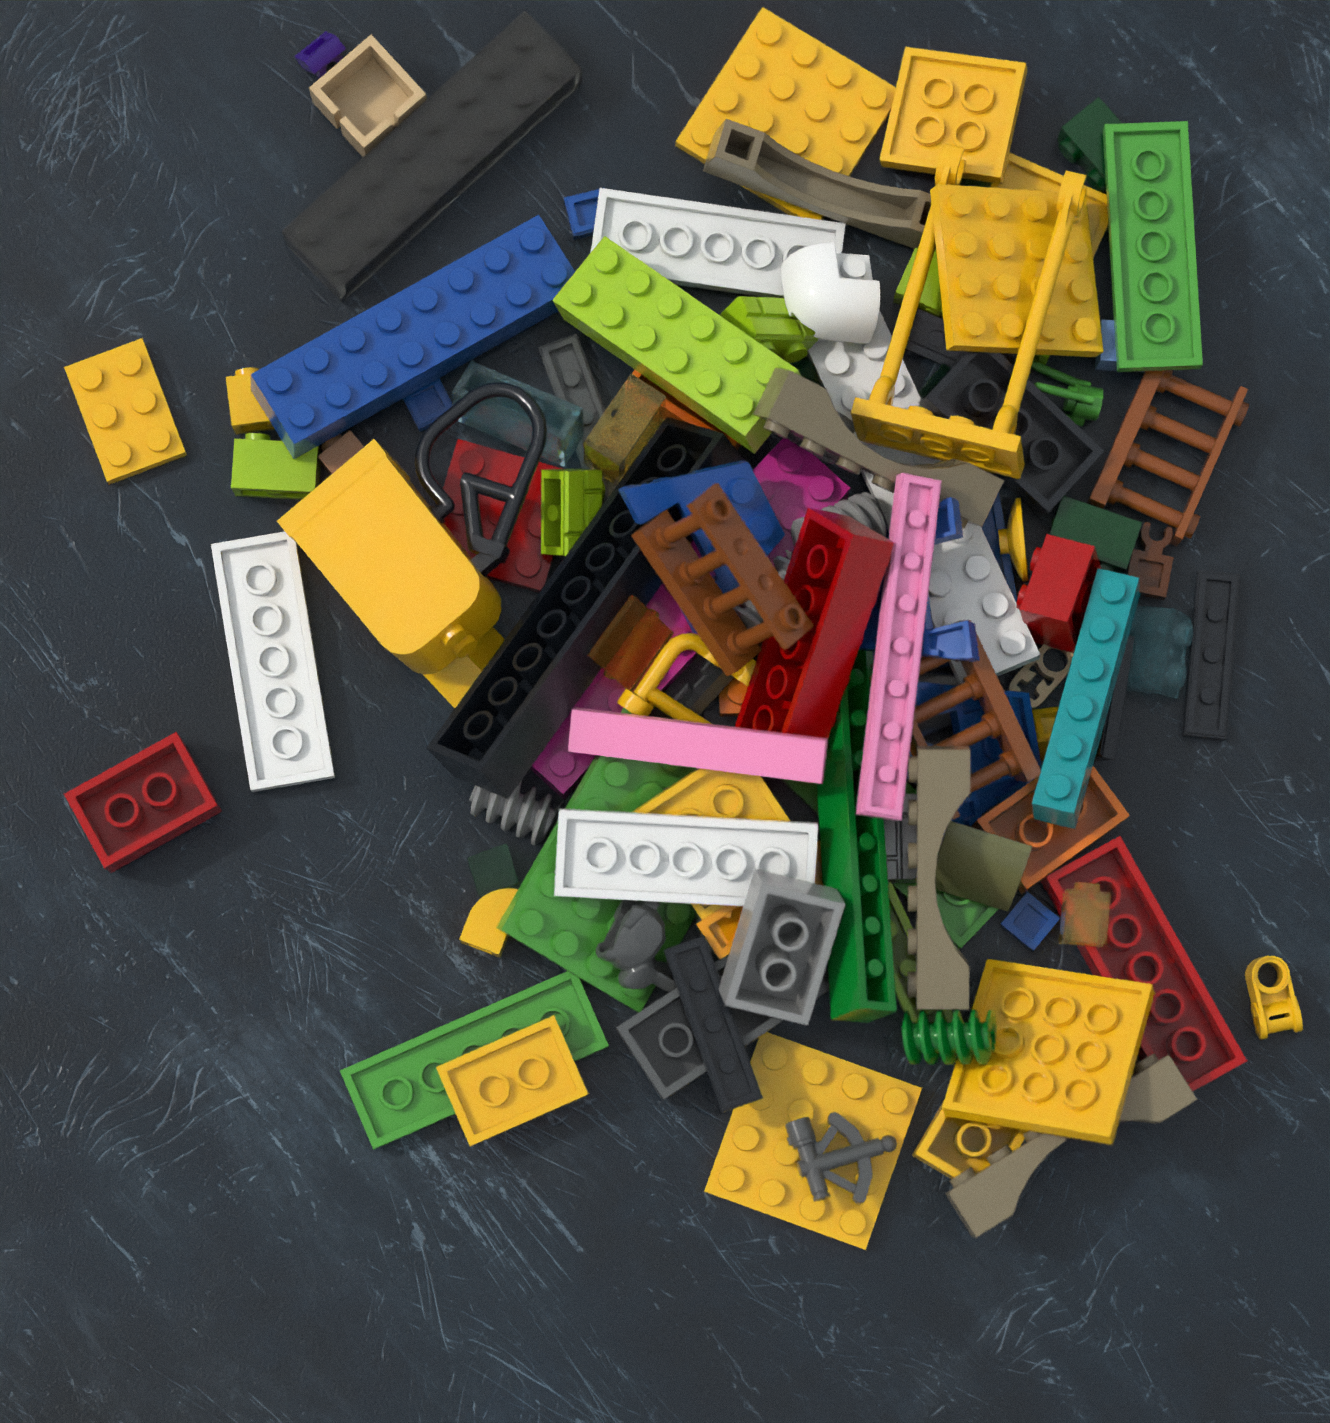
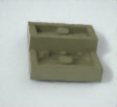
M950 821L937 855L936 890L1008 912L1021 881L1032 846Z

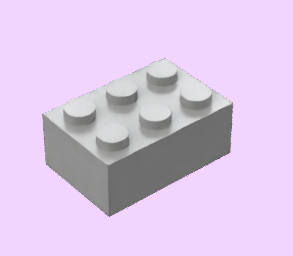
M754 869L719 986V992L726 1006L808 1025L845 906L837 889Z

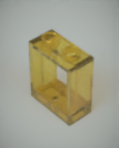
M630 374L584 441V465L590 469L602 470V476L617 486L664 421L666 396L635 375ZM618 410V411L616 412V414L614 415V417H612V416H611L612 411Z

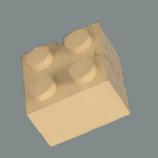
M372 35L368 36L309 87L314 105L336 129L341 127L342 135L367 162L395 138L393 131L395 127L400 132L404 131L429 109L426 93Z

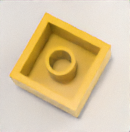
M942 1103L912 1156L950 1179H953L970 1167L977 1174L990 1165L986 1157L1007 1144L1012 1151L1017 1149L1025 1139L1023 1134L1029 1130L948 1117L943 1112Z

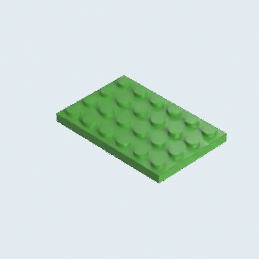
M623 708V709L621 710V712H620V713L632 714L631 712H629V711L626 710L625 708ZM596 755L565 809L632 812L664 791V788L670 787L697 768ZM557 821L496 928L639 1013L645 1006L655 985L650 984L646 988L641 989L623 988L619 984L618 979L620 970L614 968L609 961L598 958L595 952L598 944L604 942L609 929L614 923V914L622 900L554 896L558 835ZM660 902L657 910L665 923L666 941L656 954V961L667 962L663 951L679 945L695 918L691 903Z

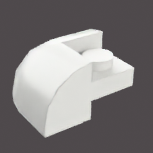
M818 243L803 247L792 253L780 268L784 300L789 316L795 315L803 325L815 331L814 337L828 341L869 343L877 326L880 309V282L872 278L869 255L836 253L835 243Z

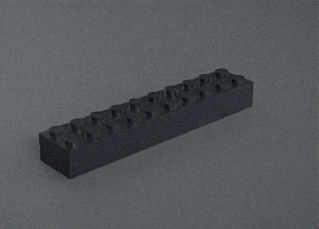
M666 417L427 746L429 752L454 777L508 799L663 584L631 536L644 524L635 523L619 489L628 485H640L653 482L655 479L671 478L689 474L700 469L744 460L724 433ZM675 505L667 509L675 523L682 519ZM691 535L686 536V539L691 544L693 542Z

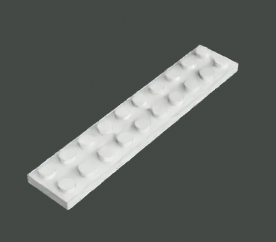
M880 310L877 326L869 343L828 341L818 338V341L808 350L807 356L821 387L827 389L835 410L848 417L851 421H853L851 410L855 397L869 400L873 386L881 375L892 338ZM902 359L895 383L893 406L907 410L909 406L922 407L918 403L921 399ZM862 442L882 457L897 463L920 465L942 462L941 460ZM861 469L862 476L871 495L878 502L886 528L890 532L894 493L871 483L874 475ZM967 523L965 529L962 528L963 538L934 545L929 583V600L933 628L953 624L959 620H971V622L975 623L977 635L998 677L1038 660L1040 652L1027 625L1023 622L1020 610L1016 607V601L981 526ZM949 661L958 684L964 683L963 678L967 675L961 662Z

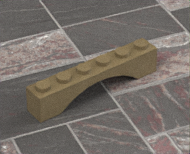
M725 119L714 133L703 172L913 249L919 247L931 206V196L927 192L879 185L834 172L791 152L766 133L729 119Z
M775 367L754 411V415L766 420L764 429L786 439L788 434L791 433L802 439L800 447L818 456L823 457L825 451L837 456V466L856 475H859L862 469L874 475L871 483L889 492L894 493L896 475L900 473L942 480L939 503L950 497L959 501L963 529H965L967 523L983 526L1004 480L969 462L956 459L935 464L908 465L882 457L865 446L847 428L835 410L827 389L790 370Z
M917 746V756H909L908 782H917L916 800H908V826H916V843H908V869H916V886H908V912H916V929H908L907 946L908 955H916V972L907 973L908 998H916L917 1009L969 1010V964L953 943L942 922L937 905L935 874L937 855L944 832L956 810L970 794L969 746Z
M1155 1053L1135 1064L1134 1070L1136 1074L1131 1077L1119 1122L1160 1123L1197 1100L1169 1055L1158 1060ZM1028 1131L1023 1134L1027 1141L1025 1144L1013 1151L1007 1144L986 1157L990 1165L975 1174L972 1167L950 1180L953 1188L945 1194L972 1238L980 1236L1014 1214L1020 1193L1032 1172L1051 1151L1070 1137Z

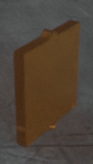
M633 595L628 598L588 654L604 670L603 675L610 680L614 679L624 689L627 688L633 691L662 648L674 634L658 618L659 613L657 611L648 609Z

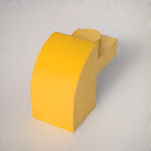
M498 889L479 899L468 915L459 938L460 942L500 958L509 936L496 927L518 889Z

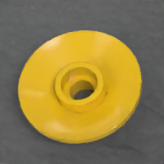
M1015 498L1009 514L1007 529H998L1000 554L1010 555L1018 575L1023 582L1029 580L1021 498Z

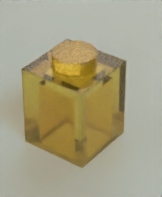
M1076 882L1074 883V889H1066L1062 897L1059 944L1098 948L1105 946L1107 943L1111 893L1100 892L1099 884Z

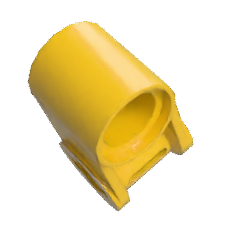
M1264 956L1252 960L1245 971V980L1251 1001L1253 1024L1260 1040L1267 1039L1268 1034L1290 1029L1295 1033L1301 1032L1303 1030L1302 1015L1287 964L1276 956ZM1265 963L1272 965L1277 972L1276 982L1271 987L1263 986L1258 979L1259 968ZM1284 1014L1283 1018L1269 1020L1270 1016Z

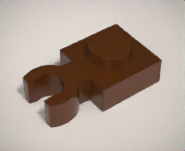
M1145 522L1139 532V540L1144 549L1143 551L1133 549L1126 575L1139 578L1140 596L1165 600L1174 557L1162 555V552L1171 542L1173 530L1172 527H1166L1163 539L1154 541L1149 536L1150 523Z

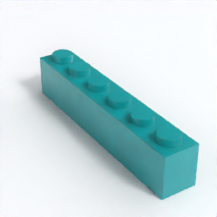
M1097 569L1032 801L1033 817L1035 820L1076 829L1140 597L1138 577Z

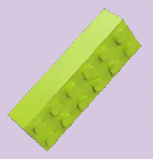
M606 236L602 238L552 300L565 321L754 454L772 433L763 428L766 420L754 415V411L775 367L790 370L801 376L799 370Z

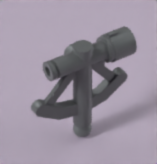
M832 1112L828 1116L827 1122L830 1128L822 1140L818 1142L815 1140L816 1137L809 1117L796 1119L785 1124L788 1144L798 1151L800 1161L796 1162L801 1178L806 1177L814 1202L830 1197L825 1182L826 1179L852 1193L853 1201L856 1204H862L866 1200L873 1176L870 1158L882 1155L883 1152H892L897 1147V1141L891 1135H886L882 1139L875 1138L864 1142L858 1129L837 1112ZM837 1131L850 1144L848 1147L824 1153ZM857 1162L859 1175L857 1183L855 1185L829 1170Z

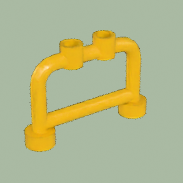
M682 633L671 638L662 648L634 692L626 688L617 703L635 715L649 716L653 708L656 707L675 720L712 724L657 687L678 655L685 650H693L717 667H721L699 635L695 633ZM751 659L739 671L731 675L748 686L756 661Z

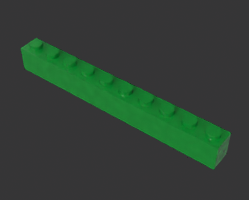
M858 650L850 673L849 683L844 690L836 714L835 724L828 737L824 781L822 784L817 783L823 886L837 889L845 903L828 958L831 1020L869 1023L895 1013L897 1010L884 819L856 815L871 691L870 677L873 674L870 666L873 664V652Z

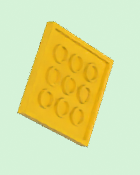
M762 7L676 140V147L705 164L714 133L725 119H729L766 133L780 145L812 163L850 176L889 116L896 87ZM744 187L788 215L819 220L824 218L823 215Z
M937 184L930 189L946 351L1018 354L1058 216L1057 201L1059 192ZM1086 197L1079 217H1074L1035 355L1097 357L1103 353Z
M987 959L972 1010H977L980 1022H985L988 1010H994L996 1017L995 1050L992 1052L990 1061L984 1065L978 1063L975 1055L969 1065L962 1064L957 1057L942 1106L945 1116L1113 1145L1155 994L1153 985Z
M767 1032L758 1039L750 1061L763 1099L733 1109L704 1192L866 1250L922 1088ZM832 1112H837L858 1129L864 1142L875 1138L882 1139L886 1135H891L896 1139L897 1147L892 1152H883L882 1155L870 1158L873 1176L866 1200L862 1204H856L853 1201L852 1193L826 1179L825 1182L830 1197L814 1202L806 1177L801 1178L796 1162L800 1161L798 1151L788 1144L785 1124L796 1119L809 1117L816 1137L815 1140L818 1142L822 1140L830 1128L827 1122L828 1116ZM837 1131L824 1153L848 1147L850 1144ZM857 1162L829 1170L856 1185L859 1176Z

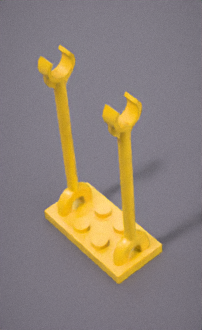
M944 143L937 163L935 185H960L966 160L961 159L964 153L963 147ZM1066 171L1057 201L1058 216L1004 403L996 416L993 429L975 426L973 421L961 416H950L949 419L933 416L930 410L919 406H909L908 410L893 406L895 383L936 248L932 205L930 206L881 375L873 386L869 400L855 397L852 406L851 417L857 438L860 441L941 461L956 459L969 462L987 472L1021 479L1025 462L1021 436L1015 435L1017 416L1074 217H1079L1084 204L1087 187L1083 185L1086 175Z

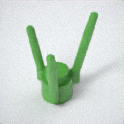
M1033 360L1031 369L1069 385L1065 389L1040 382L1034 384L1041 392L1064 398L1063 410L1070 411V414L1066 415L1077 426H1083L1085 419L1097 420L1103 401L1102 388L1091 386V381L1074 378Z

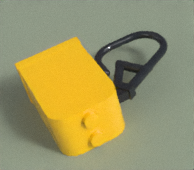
M494 382L476 387L430 424L418 442L415 453L416 473L423 488L437 504L436 507L430 506L411 483L409 475L399 463L373 439L277 520L287 535L303 549L380 644L412 671L424 675L437 673L447 667L457 657H466L477 647V640L491 630L498 621L502 610L501 597L486 576L501 563L505 564L510 550L506 546L529 491L530 483L547 440V424L544 413L534 398L518 386ZM504 397L518 403L527 413L532 423V439L512 487L467 472L462 475L460 489L467 545L469 551L477 554L471 558L444 524L446 522L444 519L454 511L455 503L434 478L430 469V453L439 436L474 406L489 398ZM478 494L505 502L491 540L483 536Z

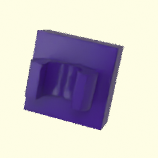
M325 31L294 57L303 70L316 74L317 78L320 79L326 73L329 63L336 62L337 64L344 58L339 54L346 48L336 35Z

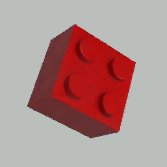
M1046 534L1042 548L1036 547L1030 563V570L1033 573L1029 584L1021 586L1016 607L1020 610L1023 622L1027 625L1035 643L1045 644L1049 647L1074 653L1097 569H1101L1095 546Z

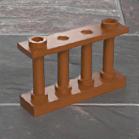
M1173 370L1145 371L1087 504L1103 509L1106 503L1114 505L1115 502H1118L1175 527L1176 529L1169 544L1177 547L1184 536L1191 539L1201 516L1194 512L1232 425L1240 427L1250 404L1243 402L1248 389L1240 386L1231 401L1172 375ZM1166 390L1225 416L1216 438L1157 413V408L1150 405L1155 392L1164 393ZM1148 427L1209 453L1200 474L1197 475L1140 450V445L1133 442L1139 428L1147 431ZM1133 464L1192 490L1183 513L1123 487L1124 482L1117 479L1122 466L1125 465L1130 468Z
M715 483L687 505L692 513L691 515L675 523L666 509L649 520L631 536L725 675L729 676L739 671L762 651L758 643L775 636L783 650H785L814 625L719 484ZM700 529L704 531L716 549L701 558L698 557L686 539V536ZM726 564L740 586L723 594L710 575V572ZM750 600L764 622L747 629L733 608Z
M977 632L980 661H960L967 675L963 678L964 683L915 707L910 745L912 756H917V746H927L918 724L970 698L974 701L978 699L985 715L981 716L982 721L933 745L971 746L989 736L992 739H997L1003 753L999 755V760L970 774V793L1006 775L1009 777L1014 776L1016 781L1029 782L1039 777L1041 772ZM921 657L919 676L951 660ZM956 810L951 820L960 817L958 810Z

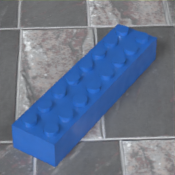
M537 215L252 373L251 392L293 459H296L558 312L552 300L575 273V270L541 217Z

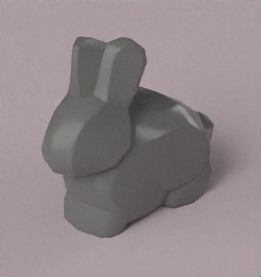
M622 900L614 914L615 921L609 929L604 942L599 943L595 952L598 958L609 961L614 968L620 970L618 979L619 984L623 988L641 989L646 988L650 984H654L667 992H671L676 988L668 963L655 960L656 954L666 941L665 923L657 910L660 902Z

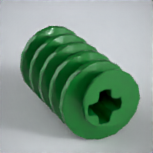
M906 1010L903 1018L902 1038L907 1059L910 1064L918 1065L924 1056L927 1064L935 1065L941 1056L944 1064L952 1065L958 1055L962 1064L969 1065L975 1055L979 1064H987L990 1061L992 1052L995 1050L996 1017L994 1010H988L985 1022H980L977 1010H971L968 1022H963L960 1010H954L951 1022H946L943 1010H937L934 1022H929L926 1011L920 1010L917 1022H912L910 1013Z

